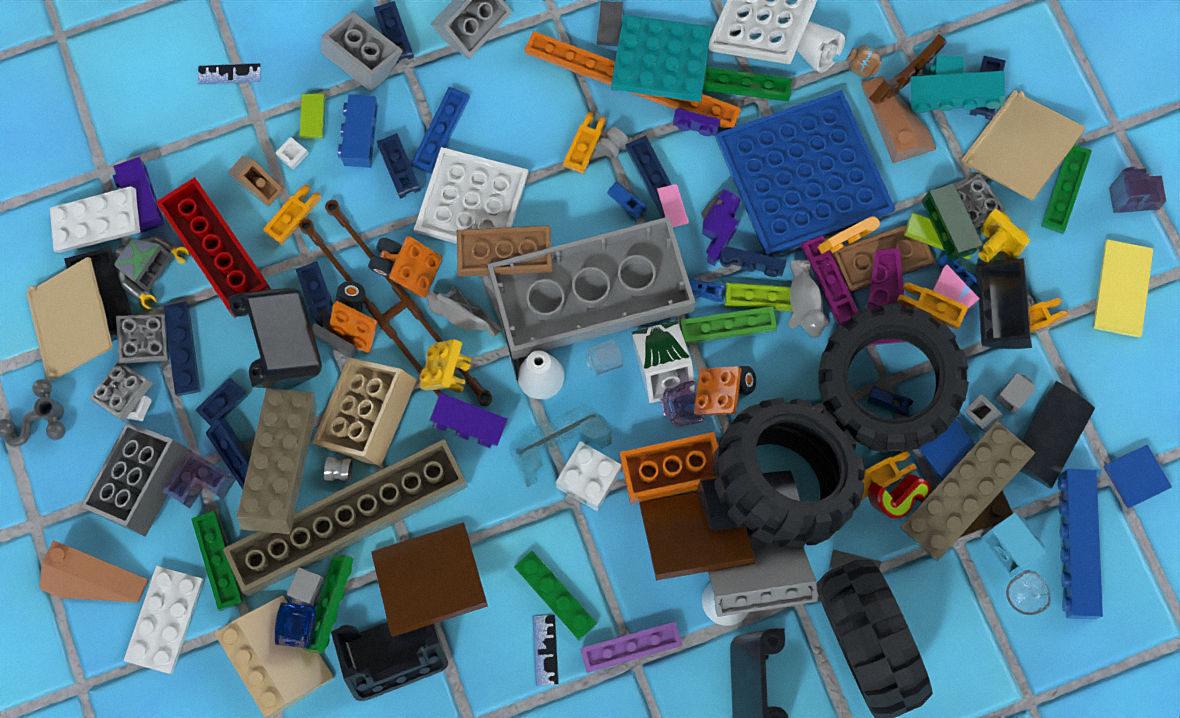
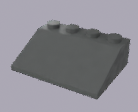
M126 422L85 497L81 508L146 537L192 450L174 439Z

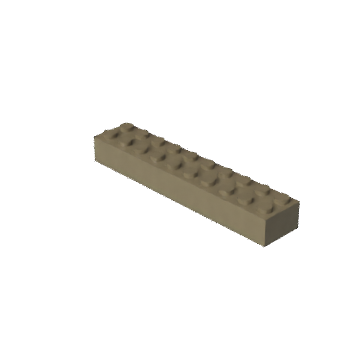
M445 439L296 512L291 534L257 531L223 548V551L242 593L251 596L295 574L298 567L305 569L467 488L468 485Z

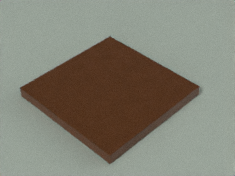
M696 493L639 502L656 581L755 564L746 526L710 531Z
M464 522L371 551L392 637L488 607Z

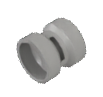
M611 127L607 132V137L602 138L597 146L602 153L614 159L619 154V149L624 147L629 142V139L620 129Z
M327 457L324 467V480L333 481L338 479L341 482L350 483L353 470L352 459L344 458L343 460H337L335 457Z

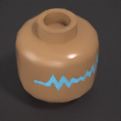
M865 44L860 45L857 49L853 47L847 57V60L850 61V71L863 78L875 76L882 64L880 53Z

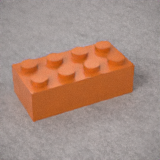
M715 432L620 452L619 459L622 464L629 503L634 504L697 490L700 480L718 478V476L713 475L712 469L714 452L718 448Z

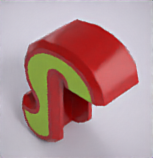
M908 474L890 493L882 486L871 482L868 488V499L873 508L891 519H900L908 515L912 510L914 500L923 502L928 497L930 485L928 481L914 474Z

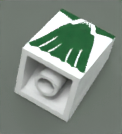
M678 321L663 323L632 332L634 350L649 403L695 392L692 361Z

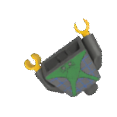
M158 236L147 237L142 240L132 239L126 247L120 246L115 251V258L117 259L115 267L120 270L118 277L122 287L136 299L140 298L142 305L148 310L152 309L147 306V301L153 299L158 303V300L154 296L146 295L143 292H149L172 258L171 254L175 255L176 261L180 264L186 262L185 259L178 256L179 254L185 253L189 256V252L185 247L175 248L173 247L174 244Z

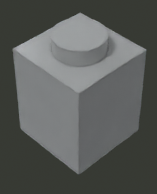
M1017 373L997 396L995 401L1012 414H1015L1037 387L1033 385V382L1027 376Z
M982 394L964 410L967 416L985 433L997 421L999 422L1003 418L1000 411Z
M298 567L287 592V595L293 599L291 603L305 608L306 604L313 607L325 579L320 575Z

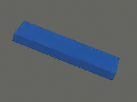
M448 87L411 162L412 167L430 174L433 173L441 147L446 148L470 99L469 94Z

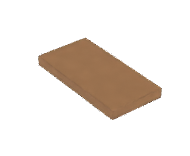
M906 224L846 245L833 253L832 256L851 294L870 287L876 250L900 248L902 275L935 263L928 244L905 236Z
M550 226L457 230L458 277L490 275L487 264L551 248ZM549 253L547 256L516 263L512 268L510 265L493 268L495 275L552 272V255Z

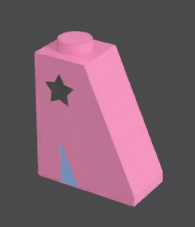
M948 265L942 269L932 291L967 306V313L978 302V296Z

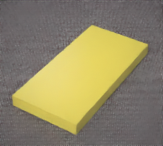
M1108 239L1105 241L1093 329L1138 338L1142 336L1153 248Z

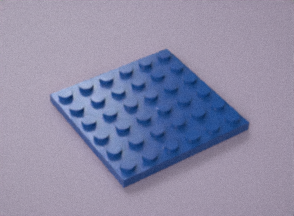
M842 90L715 135L766 256H772L798 247L802 242L822 235L825 237L848 229L869 217L876 216V218L895 211V206Z

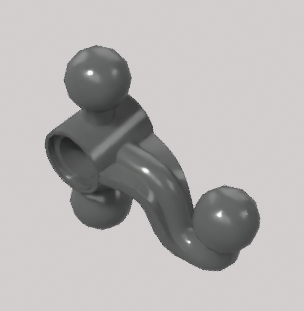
M39 379L34 382L32 390L40 398L35 402L34 410L24 416L21 424V433L18 437L12 435L15 431V425L10 419L0 420V436L3 437L8 445L17 447L25 444L30 437L32 424L42 418L48 421L49 425L46 428V434L50 439L60 440L64 437L66 429L61 422H58L64 414V408L62 404L50 398L49 394L52 391V385L48 380ZM52 405L51 411L46 414L47 408Z

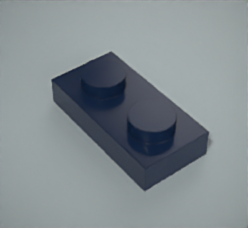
M229 378L195 411L212 426L217 419L225 418L248 395Z

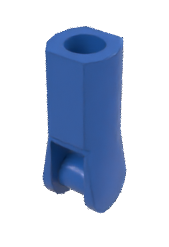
M615 182L609 188L607 194L634 219L638 220L639 214L642 211L646 212V205L618 182ZM632 202L635 204L633 209L629 206Z
M945 254L937 262L942 269L948 265L958 276L962 274L965 277L963 282L968 287L977 284V279L957 260L950 262Z
M688 278L693 296L715 302H723L722 293L726 290V286ZM707 288L713 289V294L706 293Z
M876 386L872 387L867 400L903 416L909 415V405L913 404V400L894 394ZM894 400L900 402L899 407L893 405Z

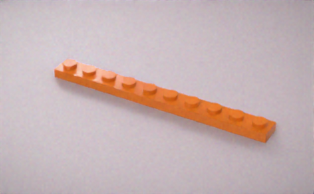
M532 32L524 49L525 54L611 86L615 61L538 32ZM631 93L674 110L678 108L720 119L719 126L725 129L734 128L741 113V108L702 94L701 102Z

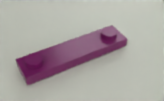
M822 235L802 242L801 247L807 260L811 263L810 267L837 326H842L851 319V315L858 313V310L831 251L829 250L821 254L818 245L826 241Z

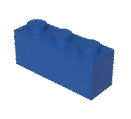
M348 94V102H344L343 115L346 118L345 123L341 124L340 130L343 142L338 146V157L341 158L344 166L371 168L378 114L376 96Z

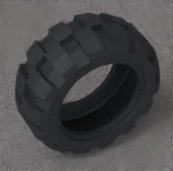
M882 304L880 308L872 310L866 308L851 315V319L844 325L838 326L828 339V344L822 353L818 372L822 405L826 411L838 419L836 424L843 432L848 429L854 440L869 447V450L883 453L887 451H901L903 453L919 449L921 446L931 441L933 442L947 431L959 415L960 409L966 400L969 382L967 381L968 364L964 350H960L955 340L956 335L945 323L941 325L931 317V313L920 308L908 309L901 307L900 304ZM885 339L902 340L914 345L926 355L933 367L936 379L933 399L926 408L908 418L886 419L870 413L859 404L849 385L848 370L855 356L869 344Z
M784 398L770 399L747 407L736 416L719 439V447L715 450L713 457V475L718 476L714 481L715 489L720 503L727 502L730 507L728 516L739 527L744 524L753 531L752 537L764 543H771L772 540H777L779 547L802 548L805 544L807 546L817 545L830 539L853 516V512L860 505L864 492V483L861 482L865 478L863 459L861 455H856L854 452L857 443L847 429L843 432L836 424L838 419L825 409L818 412L812 409V403L800 399H793L789 403H786ZM765 444L780 445L802 456L817 476L820 485V500L814 502L797 501L775 490L767 482L759 469L756 459V447Z
M854 560L826 572L816 584L817 592L847 664L872 715L875 718H895L921 707L933 694L931 682L906 620L877 565L872 560Z

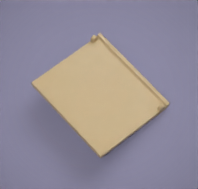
M1014 90L1005 101L1004 106H1001L961 161L973 170L1033 201L1081 137L1086 127L1025 97L1023 91L1018 93Z
M87 257L37 287H28L29 290L26 293L47 380H55L113 348L91 258Z

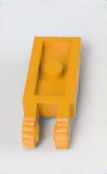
M588 112L583 124H580L563 162V167L581 174H585L607 121V118L602 116L598 121L596 129L590 128L589 126L594 118V113Z
M304 184L294 196L292 195L263 228L264 233L283 245L297 229L300 221L305 219L311 210L315 208L321 199V195L315 192L304 204L301 201L305 199L310 191V187Z
M876 216L869 217L818 245L821 254L829 250L833 254L844 247V242L848 241L851 244L878 229L880 222Z
M909 282L904 284V290L920 297L916 301L905 295H899L898 303L908 308H920L931 313V317L934 320L945 323L953 329H959L968 309L967 306L926 287L922 288Z
M1059 297L1045 303L1042 301L1029 307L1031 332L1047 327L1068 316L1067 311H1060L1054 315H1050L1048 309L1055 308L1062 303Z
M908 451L900 453L893 458L889 457L865 470V478L861 481L864 483V492L861 500L868 497V488L871 482L886 488L917 469L915 464H910L904 469L898 470L896 463L907 459L910 456Z

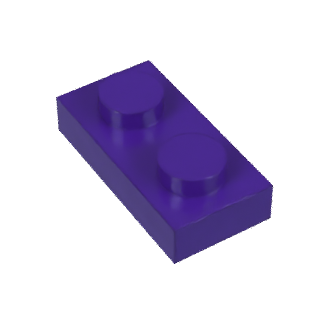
M678 108L675 110L673 126H677L680 130L697 131L703 136H715L719 130L720 119Z

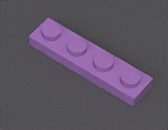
M676 621L583 647L580 650L586 671L590 673L681 647L682 642Z

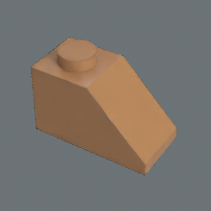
M241 156L227 172L244 189L267 206H270L284 190L252 158Z

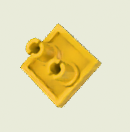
M995 209L989 214L979 230L989 240L983 245V249L978 252V256L983 262L988 263L997 253L1002 251L1009 259H1017L1031 240L1023 229L1017 228L1011 222L1007 214Z
M453 339L432 343L427 350L425 368L420 373L421 381L419 388L426 391L444 388L453 390L456 393L463 391L464 387L460 386V384L465 385V379L453 376L455 367L467 371L470 368V364L467 362H472L471 357L460 354L462 342Z

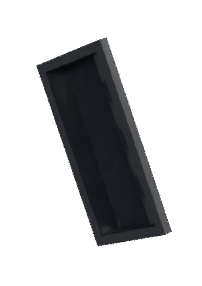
M111 247L64 258L66 269L87 257L91 258L111 341L117 340L116 316H130L133 314L125 290L118 277L119 271L115 267V259Z
M1024 258L976 264L982 346L999 349L1032 348Z
M1056 381L1050 387L1021 440L1035 454L1022 467L1020 472L1052 489L1095 407L1082 396Z
M791 470L762 473L767 482L779 493L800 501ZM717 478L700 480L696 494L710 531L740 528L728 516L730 507L727 502L720 503L714 484Z

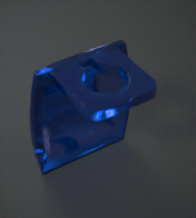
M281 602L275 622V645L308 649L315 627V606Z

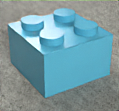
M1013 513L981 537L1011 577L1046 554V551L1043 549V542L1037 536L1032 535L1028 530L1029 525L1026 520L1016 513Z

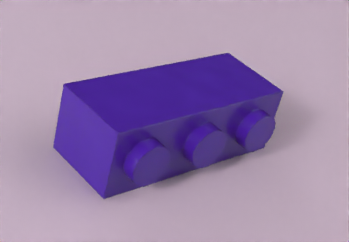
M137 157L114 165L116 174L113 175V179L117 188L122 189L131 186L136 189L140 226L139 234L165 225L161 210L156 204L157 198L147 167L142 159Z
M443 393L439 394L429 421L434 422L432 427L445 432L447 428L456 431L455 436L466 440L469 439V436L478 439L477 444L491 449L492 445L498 446L508 420L505 417Z

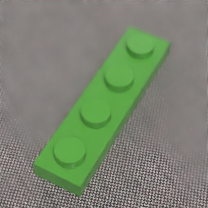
M773 306L680 320L681 332L686 345L777 331Z

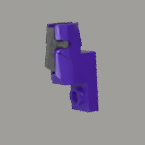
M726 189L719 191L701 212L703 218L702 234L713 240L706 250L708 254L707 263L716 266L720 259L721 250L727 247L739 224V221L735 219V215L741 199Z

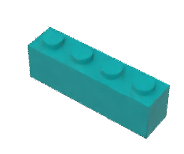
M1004 71L911 76L912 111L925 113L930 110L951 111L952 109L960 108L973 110L976 107L995 109L1005 104Z

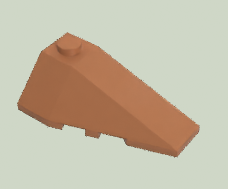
M883 76L861 83L893 163L936 150L928 128L898 93L890 99L885 98V101L880 104H875L869 99L885 80Z
M53 540L42 562L39 589L62 599L139 603L149 580Z

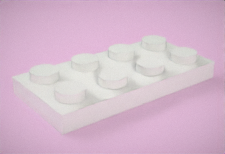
M131 186L50 208L53 249L57 253L140 233L136 189Z
M156 566L124 658L125 662L173 675L204 579Z

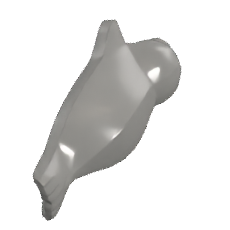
M809 260L791 261L790 268L794 278L790 287V300L793 315L788 322V327L792 329L801 325L811 337H819L824 328L829 326L830 322L823 314L821 292L809 276L811 263Z
M455 286L448 293L442 294L431 291L426 296L428 307L432 313L445 316L452 324L459 328L485 330L493 337L499 335L502 330L484 310L467 299Z

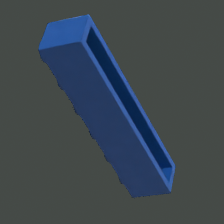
M1066 469L1058 477V489L1061 490L1062 495L1058 509L1059 514H1062L1063 521L1059 528L1060 538H1063L1060 559L1064 563L1061 584L1062 587H1065L1062 609L1066 612V618L1096 620L1103 617L1097 470Z

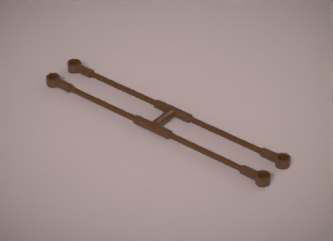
M329 200L325 205L327 213L334 216L340 225L346 228L370 259L375 256L351 227L349 220L340 210L338 202L336 200ZM335 205L337 207L335 210H329L330 206ZM310 219L301 220L299 227L302 233L308 235L314 244L321 248L346 281H353L325 246L324 240L314 229L312 221ZM310 224L308 229H303L304 225ZM383 275L401 301L383 314L366 296L363 303L386 335L393 339L416 370L421 373L423 368L398 338L397 332L388 321L407 308L415 319L422 323L436 342H442L443 340L423 317L422 311L401 285L391 280L389 276ZM458 368L468 381L467 384L478 396L479 403L482 406L490 405L492 403L491 393L484 390L468 371ZM440 389L433 390L437 396L442 393ZM488 395L489 400L484 402L481 400V397Z

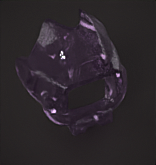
M693 380L683 382L673 388H666L663 398L659 399L660 404L663 405L664 417H668L670 422L677 427L705 421L704 417H701L702 415L694 414L692 409L696 394L692 393L689 387L695 385Z

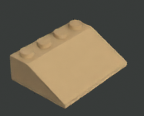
M348 357L312 440V444L360 462L381 467L417 380L402 369Z
M284 595L235 619L214 633L265 718H275L334 678L320 653L303 650L308 634Z

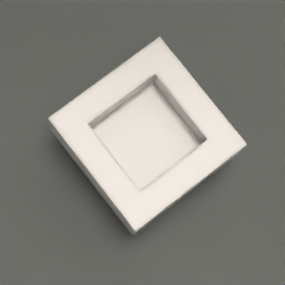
M292 137L275 152L276 156L293 170L309 154Z
M143 396L127 418L143 421L152 400L147 396Z

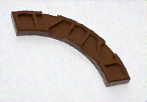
M938 34L926 49L903 71L889 80H884L869 99L875 104H880L885 101V98L890 99L911 82V76H917L925 63L929 64L947 44L946 39Z

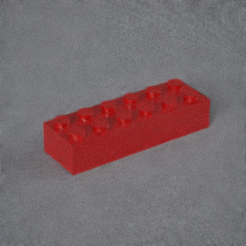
M195 177L156 201V204L234 319L238 316H235L230 309L229 297L242 292L272 290Z

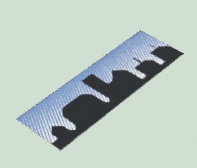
M260 63L198 66V84L260 82Z
M555 615L533 616L536 686L559 684Z

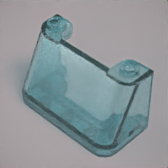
M581 405L514 439L509 446V452L526 486L529 487L538 482L536 474L538 469L543 466L542 453L579 434L585 444L594 442L601 449L612 444V430L606 419L589 405Z

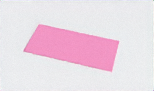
M677 184L658 188L657 191L665 217L670 218L672 228L688 224L689 221Z

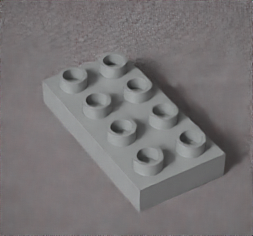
M669 217L487 264L512 359L528 356L534 351H547L690 313L695 309L696 302ZM549 253L552 255V272L495 275L493 268L510 265L512 268L516 263L547 256Z

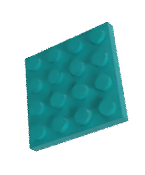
M623 14L611 90L701 102L712 26Z

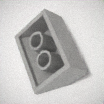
M452 0L431 23V26L445 42L470 59L512 13V10L504 0Z
M353 11L321 36V53L370 92L388 77L402 54V49Z

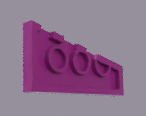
M900 248L876 250L867 304L869 310L880 308L882 304H900L897 299L899 295H904ZM885 339L871 343L868 346L904 343L905 341Z

